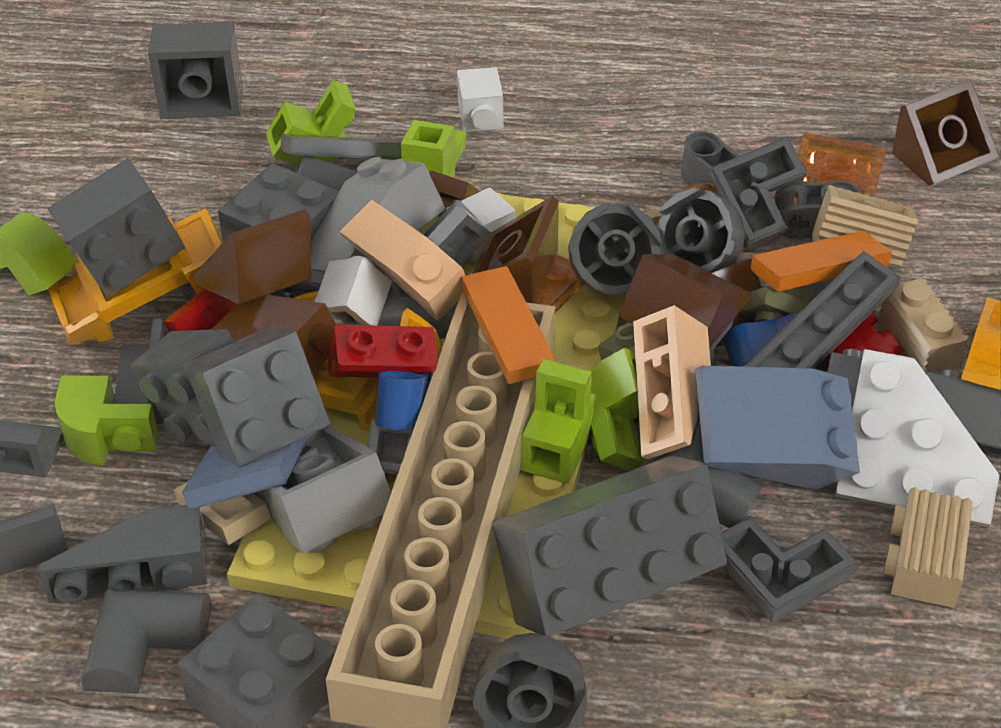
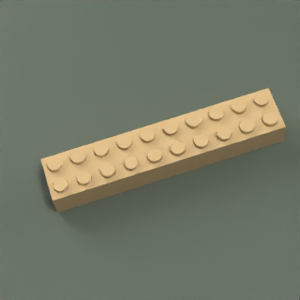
M461 293L438 358L437 369L432 375L326 677L332 721L370 728H447L498 549L492 522L507 516L521 468V435L535 410L536 378L512 384L507 383L464 293ZM527 303L553 353L555 306Z

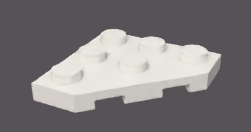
M864 349L852 409L860 473L838 481L836 497L895 509L896 504L906 506L909 490L914 487L919 491L927 489L930 493L937 491L940 495L948 493L951 498L958 495L961 499L969 498L973 502L970 524L989 528L993 515L999 473L915 358Z

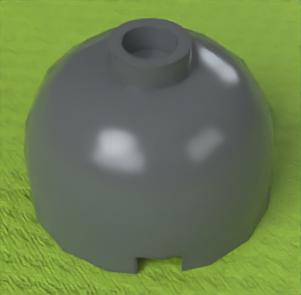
M691 188L676 193L663 204L659 211L660 214H663L657 228L661 236V254H674L708 272L729 266L737 261L743 250L745 231L741 215L728 200L711 191Z
M612 203L601 204L586 212L573 228L568 244L570 266L578 281L591 291L607 296L627 295L642 255L661 254L660 233L653 220L638 207L628 204L626 206Z
M536 633L519 634L498 643L481 661L474 686L473 706L475 712L477 710L483 719L482 727L579 728L583 723L587 708V688L581 663L568 647L546 635Z

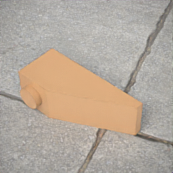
M371 200L340 231V234L366 258L372 260L386 276L437 321L459 301L461 293H464L462 290V276H465L463 268L429 238L375 201Z
M675 305L633 321L641 456L646 459L690 445L699 415L695 369L700 366H711L708 327Z

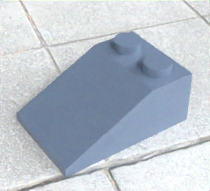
M700 366L695 369L704 463H707L709 467L812 490L821 489L860 473L848 378L813 368Z

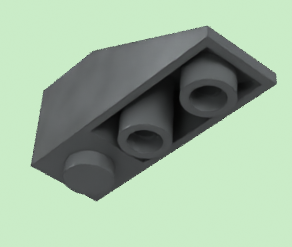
M187 505L146 509L40 564L39 574L49 603H71L82 599L104 597L106 589L178 590L189 586L208 584L206 533L200 507L188 509Z

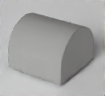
M372 420L367 447L377 453L384 474L398 475L413 430L387 429L375 425V420Z

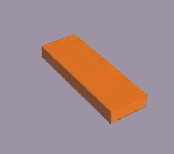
M865 231L753 255L751 270L773 289L780 292L835 279L863 251L883 265L889 266L892 251Z
M507 266L462 276V290L508 384L536 378V372L543 359L556 362L548 343Z

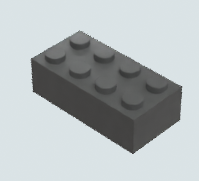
M669 456L492 522L515 624L546 636H552L727 565L707 463L676 456Z

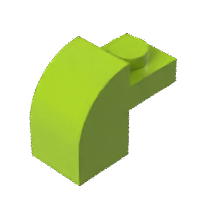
M333 80L314 111L284 102L266 132L273 158L294 165H301L303 155H291L283 152L281 149V134L347 137L344 127L351 124L356 110L348 85ZM310 156L326 162H332L338 158L332 156Z
M413 120L401 142V159L407 162L424 163L428 172L432 170L455 178V167L466 147V131L455 130L454 126Z
M22 212L0 227V269L8 267L28 296L47 290L75 269L74 264L78 262L55 230L39 217Z
M622 348L601 360L589 370L592 371L591 393L596 394L594 413L589 431L594 434L592 443L595 452L600 457V461L631 471L645 461L644 457L641 456V446L633 419L639 417L635 352Z
M547 359L542 360L536 372L535 410L521 435V471L569 483L585 447L593 418L596 394L591 393L592 371Z
M61 376L55 397L57 417L69 452L85 463L105 466L108 451L133 452L157 450L159 434L152 404H113L114 392L110 376Z

